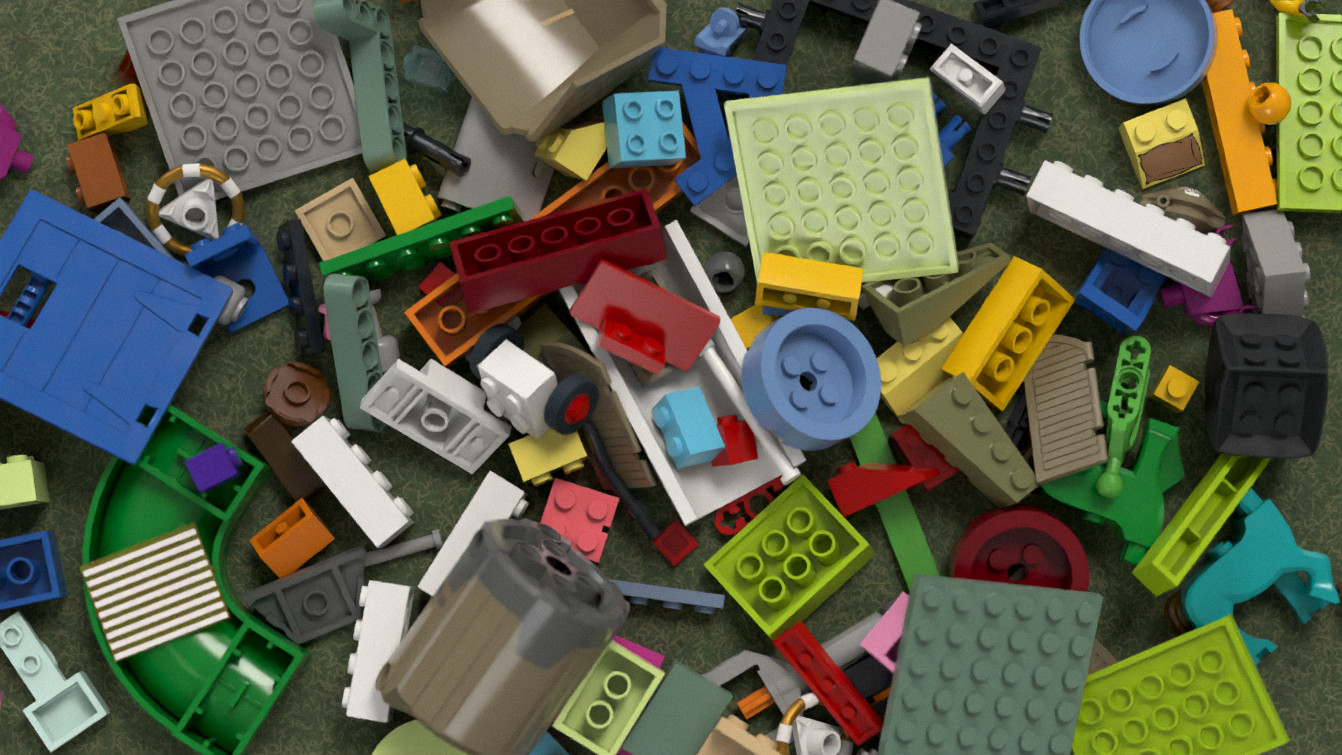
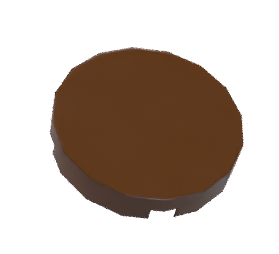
M290 362L285 366H278L271 371L266 378L262 396L265 407L273 418L283 424L298 427L310 425L323 416L329 405L331 391L324 375L318 369L309 364Z

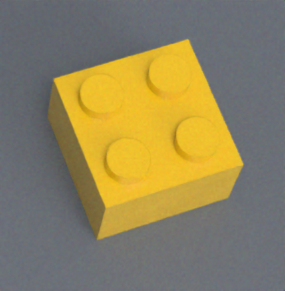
M403 159L369 176L397 235L436 222V219L442 216L431 194L424 196L421 189L427 187L416 164L409 166L406 159Z

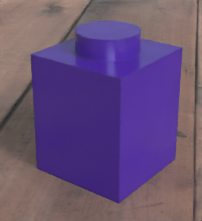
M220 443L185 461L201 493H206L242 475L238 467L242 466L243 463L235 447L229 449L227 444Z

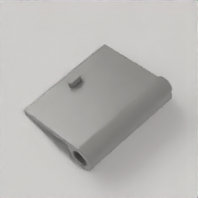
M472 97L454 147V151L471 159L470 169L467 173L464 172L462 177H458L447 169L437 198L442 200L441 207L460 213L461 208L473 209L511 196L523 212L525 221H528L540 212L554 168L534 156L537 150V141H529L527 136L516 133L509 135L501 134Z

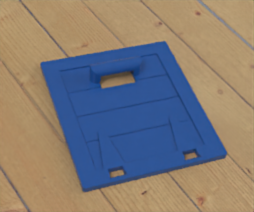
M30 190L0 240V298L19 266L29 270L31 276L8 317L0 315V399L131 465H136L233 295V289L35 190ZM52 282L57 284L32 328H26ZM197 316L208 319L199 336L189 331ZM148 406L156 410L148 426L144 427V425L138 423V420L145 407Z

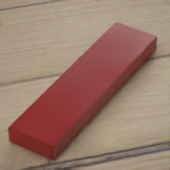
M800 620L775 637L772 643L857 746H860L882 731L883 720Z

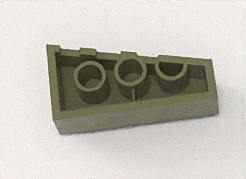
M964 372L944 380L898 416L906 425L910 424L920 433L919 436L928 445L932 444L945 455L944 459L953 467L957 466L968 476L967 480L998 508L1018 503L1039 486L1036 483V475Z

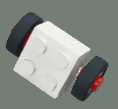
M500 323L486 330L472 350L470 369L482 380L480 383L488 398L487 406L496 416L501 417L503 415L511 421L519 432L523 434L527 432L537 440L550 428L559 434L569 435L579 430L588 421L595 410L599 395L597 386L585 376L574 374L558 384L553 371L523 351V336L515 328Z

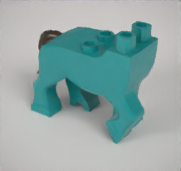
M1250 488L1234 509L1239 516L1233 521L1234 533L1230 542L1229 540L1225 543L1221 541L1207 553L1210 559L1194 571L1180 586L1179 590L1168 598L1164 606V618L1169 628L1177 636H1180L1229 614L1233 616L1234 604L1251 599L1265 591L1270 585L1285 599L1300 624L1308 622L1312 618L1311 615L1319 608L1323 609L1329 603L1338 604L1340 601L1334 588L1328 556L1298 547L1290 527L1271 500L1260 499L1254 490ZM1296 571L1304 572L1307 575V586L1299 578ZM1238 627L1255 666L1261 662L1259 659L1268 652L1271 653L1278 647L1268 639L1251 637Z

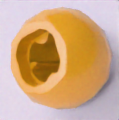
M1271 82L1263 83L1256 87L1249 96L1248 109L1256 121L1262 124L1273 125L1284 120L1291 110V97L1283 86Z

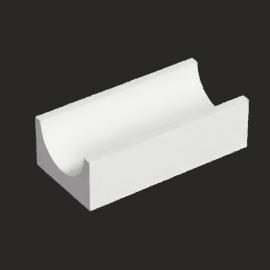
M676 220L662 229L668 259L626 271L639 276L656 267L669 292L720 316V324L710 339L716 344L715 351L743 391L741 378L744 355L748 351ZM586 283L558 289L569 311ZM573 317L594 358L605 364L612 380L609 386L612 391L617 392L635 435L685 527L781 476V473L755 434L754 438L758 459L716 467H712V463L709 461L677 469L673 458L668 454L666 441L660 427L655 423L652 410L665 394L700 386L715 424H718V417L737 414L738 420H744L704 357L695 361L689 371L679 369L642 388L628 360L598 346L599 329ZM768 429L793 468L802 465L806 461L801 450L783 444V440Z

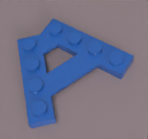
M659 48L651 57L648 82L681 86L685 96L701 159L676 177L674 181L694 208L737 176L731 139L727 136L716 91L747 95L749 98L782 95L786 65L667 48Z

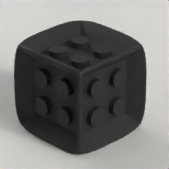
M1250 313L1228 314L1216 318L1210 335L1204 380L1206 426L1210 443L1216 451L1233 456L1277 459L1304 458L1315 454L1322 435L1329 385L1327 350L1321 329L1315 321L1290 315Z

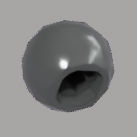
M721 251L714 253L704 265V272L716 292L729 293L735 291L745 279L746 271L741 258L732 252Z

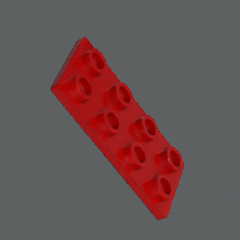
M603 259L600 260L570 308L571 316L599 329V347L657 375L665 366V361L684 371H689L720 324V316Z

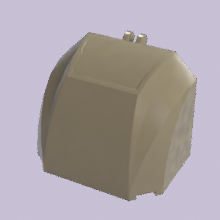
M420 0L423 18L418 20L420 30L497 130L505 135L511 133L527 136V140L533 142L563 126L608 95L648 61L665 42L667 4L664 0ZM570 9H573L575 12L548 25L540 23Z

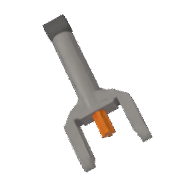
M898 597L879 608L882 616L875 611L820 644L841 671L869 655L859 644ZM742 650L702 674L703 677L721 686L757 664L759 668L756 671L765 686L736 702L746 720L774 703L777 704L784 715L795 700L808 694V691L811 690L788 661L748 650ZM803 711L798 716L803 717ZM778 728L765 735L775 743ZM791 731L789 743L794 741L793 731Z

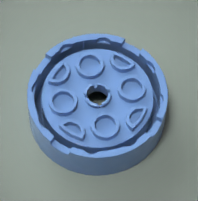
M803 308L788 313L762 329L754 337L755 339L749 351L744 355L741 378L744 396L751 413L765 431L769 429L782 439L783 444L806 451L825 449L856 434L871 420L880 400V369L869 342L847 319L828 310ZM800 375L813 382L810 386V391L803 389L799 381Z

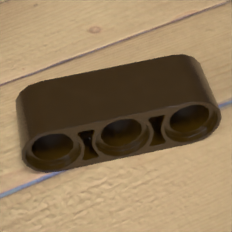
M266 411L244 427L250 439L296 502L301 498L307 502L328 487L291 442L294 437L286 426L273 418L269 411Z

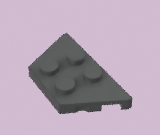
M364 544L242 594L243 600L249 607L253 606L262 613L272 625L285 631L286 636L298 645L361 619L362 606H359L361 590L364 586V563L366 559Z

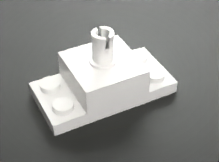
M398 359L362 398L360 408L473 474L509 437L511 426L483 410L486 392L457 375L453 369L449 370L450 368L447 369L430 359L418 371Z

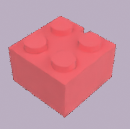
M555 478L540 523L552 527L560 535L573 543L572 547L590 561L600 563L608 538V534L602 532L603 526L611 528L620 499Z

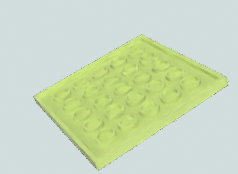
M930 77L726 101L724 107L757 283L763 252L863 268L862 283L958 273L959 263Z

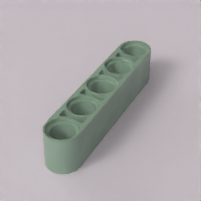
M331 274L324 283L323 292L344 422L350 429L381 432L387 424L360 408L362 398L383 376L369 285L362 276Z

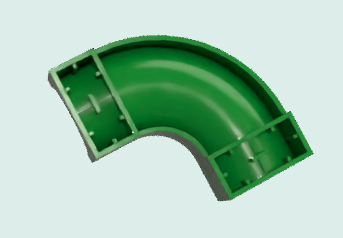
M171 403L138 463L131 465L112 455L103 471L93 495L86 521L82 550L83 571H86L194 528L197 534L87 577H84L83 574L86 605L94 633L104 656L117 678L131 696L154 719L173 732L171 735L202 755H247L254 738L273 707L295 676L307 665L314 653L300 644L298 645L289 637L252 614L238 599L228 575L227 555L232 535L273 469L266 462L236 446L182 411L174 403ZM146 406L138 423L147 427L156 410ZM220 443L227 444L229 449L235 447L243 463L242 466L238 467L242 475L206 493L199 492L185 461ZM196 539L200 541V545L92 587L87 585V582ZM203 549L205 555L92 598L90 593ZM207 559V566L99 608L95 606V602ZM211 570L212 576L100 619L98 613ZM213 580L216 583V586L109 628L104 629L102 623ZM219 591L220 596L109 640L107 638V633ZM220 601L224 604L222 608L114 650L111 649L110 644ZM225 611L227 612V618L119 660H116L114 657L117 653Z

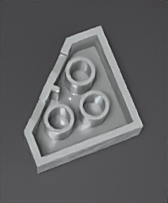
M1277 209L1248 212L1242 215L1241 239L1243 253L1246 252V264L1249 271L1246 272L1249 299L1252 298V306L1259 307V309H1252L1253 314L1290 315L1305 318L1303 310L1308 309V295L1305 284L1310 283V269L1308 263L1302 262L1300 242L1294 241L1295 235L1292 221L1287 222L1284 211H1277Z

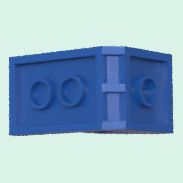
M1104 248L1072 297L1075 299L1074 302L1127 337L1134 333L1143 322L1156 298V292L1167 276Z

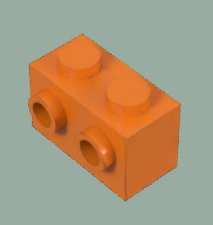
M301 498L249 541L260 558L279 578L296 572L305 562L322 551L335 538L323 520Z

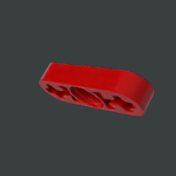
M782 475L721 507L714 517V524L717 530L724 535H734L740 532L751 521L745 523L743 516L735 521L736 528L731 530L729 526H721L720 521L724 519L722 513L728 510L730 514H735L740 511L736 504L743 502L745 512L753 520L758 514L751 511L749 507L750 499L754 495L760 494L767 498L769 504L772 503L774 499L766 491V488L773 486L774 492L780 490L783 487L780 480Z

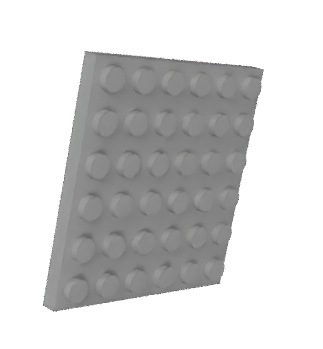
M171 0L117 18L170 170L182 164L199 163L210 165L231 177L240 189V192L362 153L354 83L338 36L321 29L316 23L313 14V4L316 0ZM183 177L176 180L174 184L178 195H182L207 177ZM213 180L215 200L228 196L220 184Z

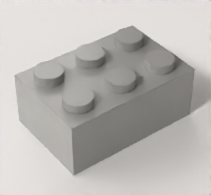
M880 0L856 53L848 77L867 85L898 81L922 26L916 22L919 12L891 0Z

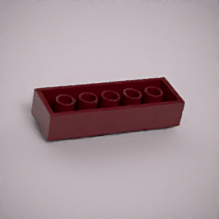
M647 188L449 242L469 314L486 311L511 302H519L525 298L543 293H551L572 285L587 283L602 259L624 270L652 265L668 259L661 226Z

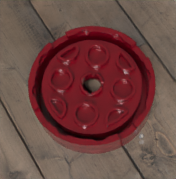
M1012 504L1002 508L995 507L989 509L969 523V526L953 546L949 561V577L1088 592L1089 566L1081 543L1060 519L1048 511L1033 505ZM1014 563H1021L1026 568L1025 575L1019 581L1008 577V569Z

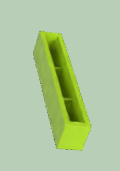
M1221 453L1132 574L1155 596L1177 587L1272 458L1241 457Z

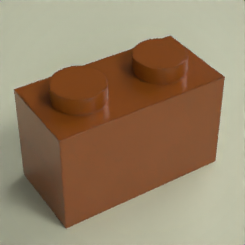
M105 132L67 145L70 154L65 157L71 174H77L80 186L75 188L82 206L86 205L88 209L94 212L109 207L119 197L124 201L131 200L110 135Z

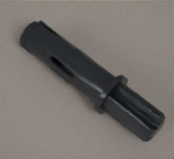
M403 122L407 151L411 153L416 151L432 162L453 172L458 177H462L464 172H468L471 166V159L429 137L425 134L424 129L420 127L413 128Z

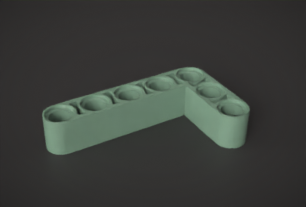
M316 0L313 4V14L318 26L349 41L362 153L367 168L371 172H376L403 159H407L392 31L386 11L366 0Z

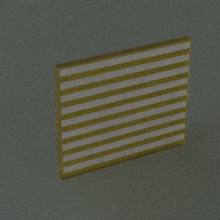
M195 522L79 566L96 611L95 616L100 621L115 663L231 618L215 576L216 570L211 565Z

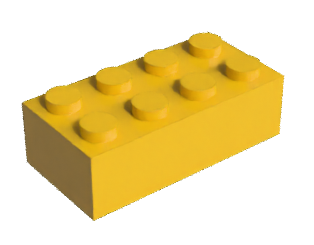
M1014 256L941 369L950 377L964 372L983 401L1003 412L1075 299L1043 269Z

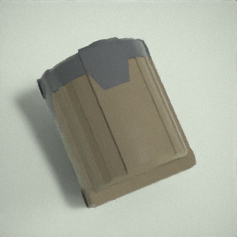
M496 519L487 521L475 533L471 542L389 660L383 665L376 678L375 688L381 691L384 703L415 717L436 736L469 755H529L622 627L628 616L630 604L624 600L616 583L609 581L588 558L572 547L573 543L560 535L552 527L528 519Z

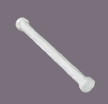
M710 339L699 356L704 357L781 473L782 477L780 480L784 485L791 483L801 475L798 468L794 469L770 432L768 430L765 431L754 418L743 391L715 351L716 344Z

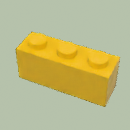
M763 252L755 304L793 311L803 308H820L834 312L847 320L855 321L864 269Z

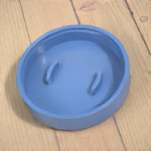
M1092 0L1086 9L1080 29L1081 54L1092 78L1100 87L1114 97L1140 106H1158L1171 103L1191 92L1208 73L1217 48V26L1212 10L1206 0Z

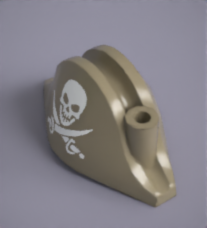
M1174 187L1144 194L1140 205L1144 207L1147 203L1157 206L1165 212L1164 216L1174 221L1177 218L1189 221L1196 226L1195 230L1200 233L1216 231L1220 227L1225 226L1227 219L1206 196L1198 190L1189 187Z

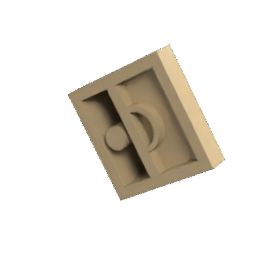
M729 715L727 719L723 716L719 717L696 755H781V753L775 750L778 744L761 733L754 737L746 732L749 725L737 717Z

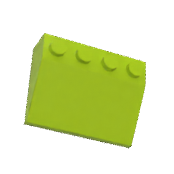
M802 474L703 565L773 641L775 637L797 621L803 622L876 554L870 544Z

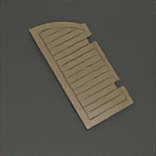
M1053 334L1024 378L1036 483L1039 485L1108 462L1105 435L1095 436V430L1103 428L1096 369H1086V364L1094 362L1092 342H1083L1073 337Z
M544 342L541 344L540 347L547 363L561 381L571 375L579 374L585 376L597 386L599 393L598 401L589 419L598 430L612 466L628 488L655 486L656 482L646 459H639L637 453L642 449L616 391L610 392L608 384L612 383L605 364L570 345L556 342ZM580 429L577 430L603 490H612L599 470L586 436Z

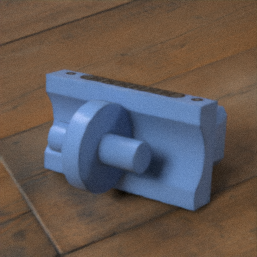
M724 7L719 8L712 14L710 23L696 36L694 45L702 48L701 53L730 55L734 51V47L746 36L748 27L739 25V18L733 10Z

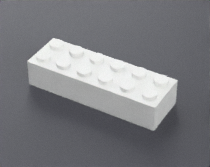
M1044 161L1026 195L1031 213L1212 298L1230 263V246L1226 245L1227 241L1224 238L1211 232L1206 236L1196 231L1195 225L1182 218H1177L1174 221L1164 216L1165 212L1152 204L1147 203L1144 207L1133 202L1134 197L1122 190L1116 189L1115 192L1105 189L1102 187L1103 183L1092 176L1085 175L1082 178L1072 173L1073 169L1062 162L1055 161L1052 164Z

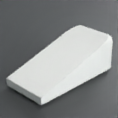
M953 44L946 49L930 68L931 72L984 115L1005 92V86L1000 79Z

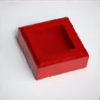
M677 519L652 541L674 567L699 544Z

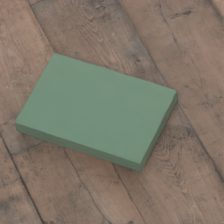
M674 660L628 733L621 748L633 755H696L733 695L731 692Z

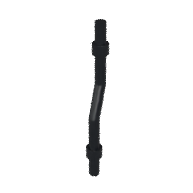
M547 364L546 367H547L548 369H550L551 371H553V369L550 367V365ZM555 373L557 383L559 384L561 380ZM588 419L580 430L587 438L602 476L626 507L624 511L631 521L636 520L650 541H652L661 534L660 530L645 512L648 509L641 499L637 500L614 470L598 430L591 420Z

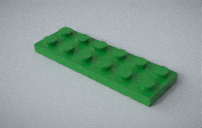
M507 196L320 262L319 266L322 276L326 279L331 274L362 276L367 281L372 279L381 281L394 275L393 272L397 270L419 268L425 264L426 260L431 258L443 259L453 256L449 242L525 221V218L512 197Z

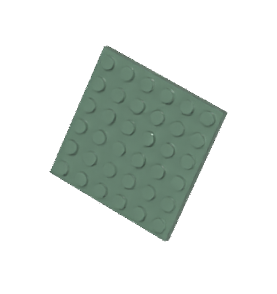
M913 574L877 755H1070L1103 596L1093 592Z

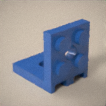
M239 223L222 230L223 236L211 242L209 238L196 242L191 246L192 251L185 254L190 267L212 278L222 275L238 284L244 280H250L255 284V293L252 297L247 298L249 302L240 319L236 323L231 321L226 325L230 334L288 307L289 300L257 233L247 225L241 227Z

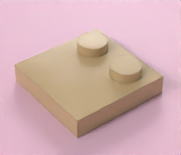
M354 178L349 179L295 210L323 261L366 247L386 236Z

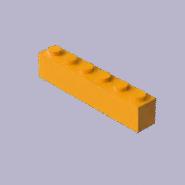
M1230 9L1213 13L1217 26L1216 54L1208 73L1201 82L1232 215L1236 216L1272 208L1278 202L1277 179H1272L1269 166L1273 165L1272 154L1269 146L1264 147L1262 134L1265 133V124L1256 121L1248 109L1249 96L1256 86L1253 81L1249 82L1246 70L1250 68V60L1247 50H1242L1239 37H1242V26L1238 17L1234 18L1233 10Z

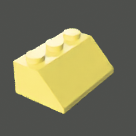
M950 317L933 332L920 338L918 341L906 346L901 345L897 341L876 358L881 375L880 397L897 418L940 383L950 378L941 368L963 336V332Z

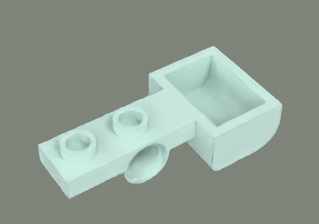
M21 611L16 612L0 623V647L36 699L23 712L50 752H54L110 713L107 704L84 671L78 672L66 680L58 668L54 655L47 645L40 641Z

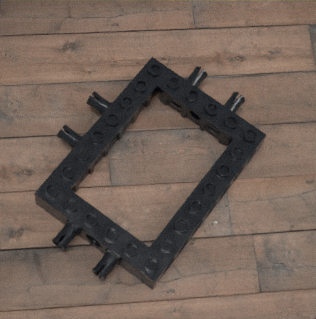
M774 0L771 10H767V12L738 2L735 13L739 18V24L758 30L759 35H761L753 60L786 65L804 20L808 4L821 8L820 12L825 14L830 11L852 19V23L856 25L859 22L869 25L880 0ZM891 0L919 12L916 22L922 26L914 45L921 47V44L945 52L953 44L982 67L985 66L998 71L996 77L1005 86V92L985 115L982 113L979 118V125L973 142L968 149L961 175L957 180L955 193L947 190L954 234L972 240L976 235L992 188L999 186L1022 196L1025 195L1028 188L1027 185L1031 179L1030 175L1027 176L1003 167L1001 162L1014 125L1017 126L1020 123L1042 131L1045 134L1050 126L1053 113L1025 105L1026 101H1024L1042 47L910 0ZM736 95V97H739L738 100L749 99L747 95ZM727 129L728 138H730L729 129Z

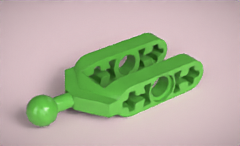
M1131 336L1122 342L1107 409L1108 462L1105 472L1096 481L1097 491L1105 498H1114L1121 493L1123 481L1119 476L1120 466L1125 460L1126 452L1135 447L1140 430L1150 381L1149 365L1151 360V346L1145 338L1140 336ZM1134 348L1140 349L1137 359H1131V353ZM1130 378L1136 380L1134 389H1129ZM1122 400H1128L1127 411L1121 408Z

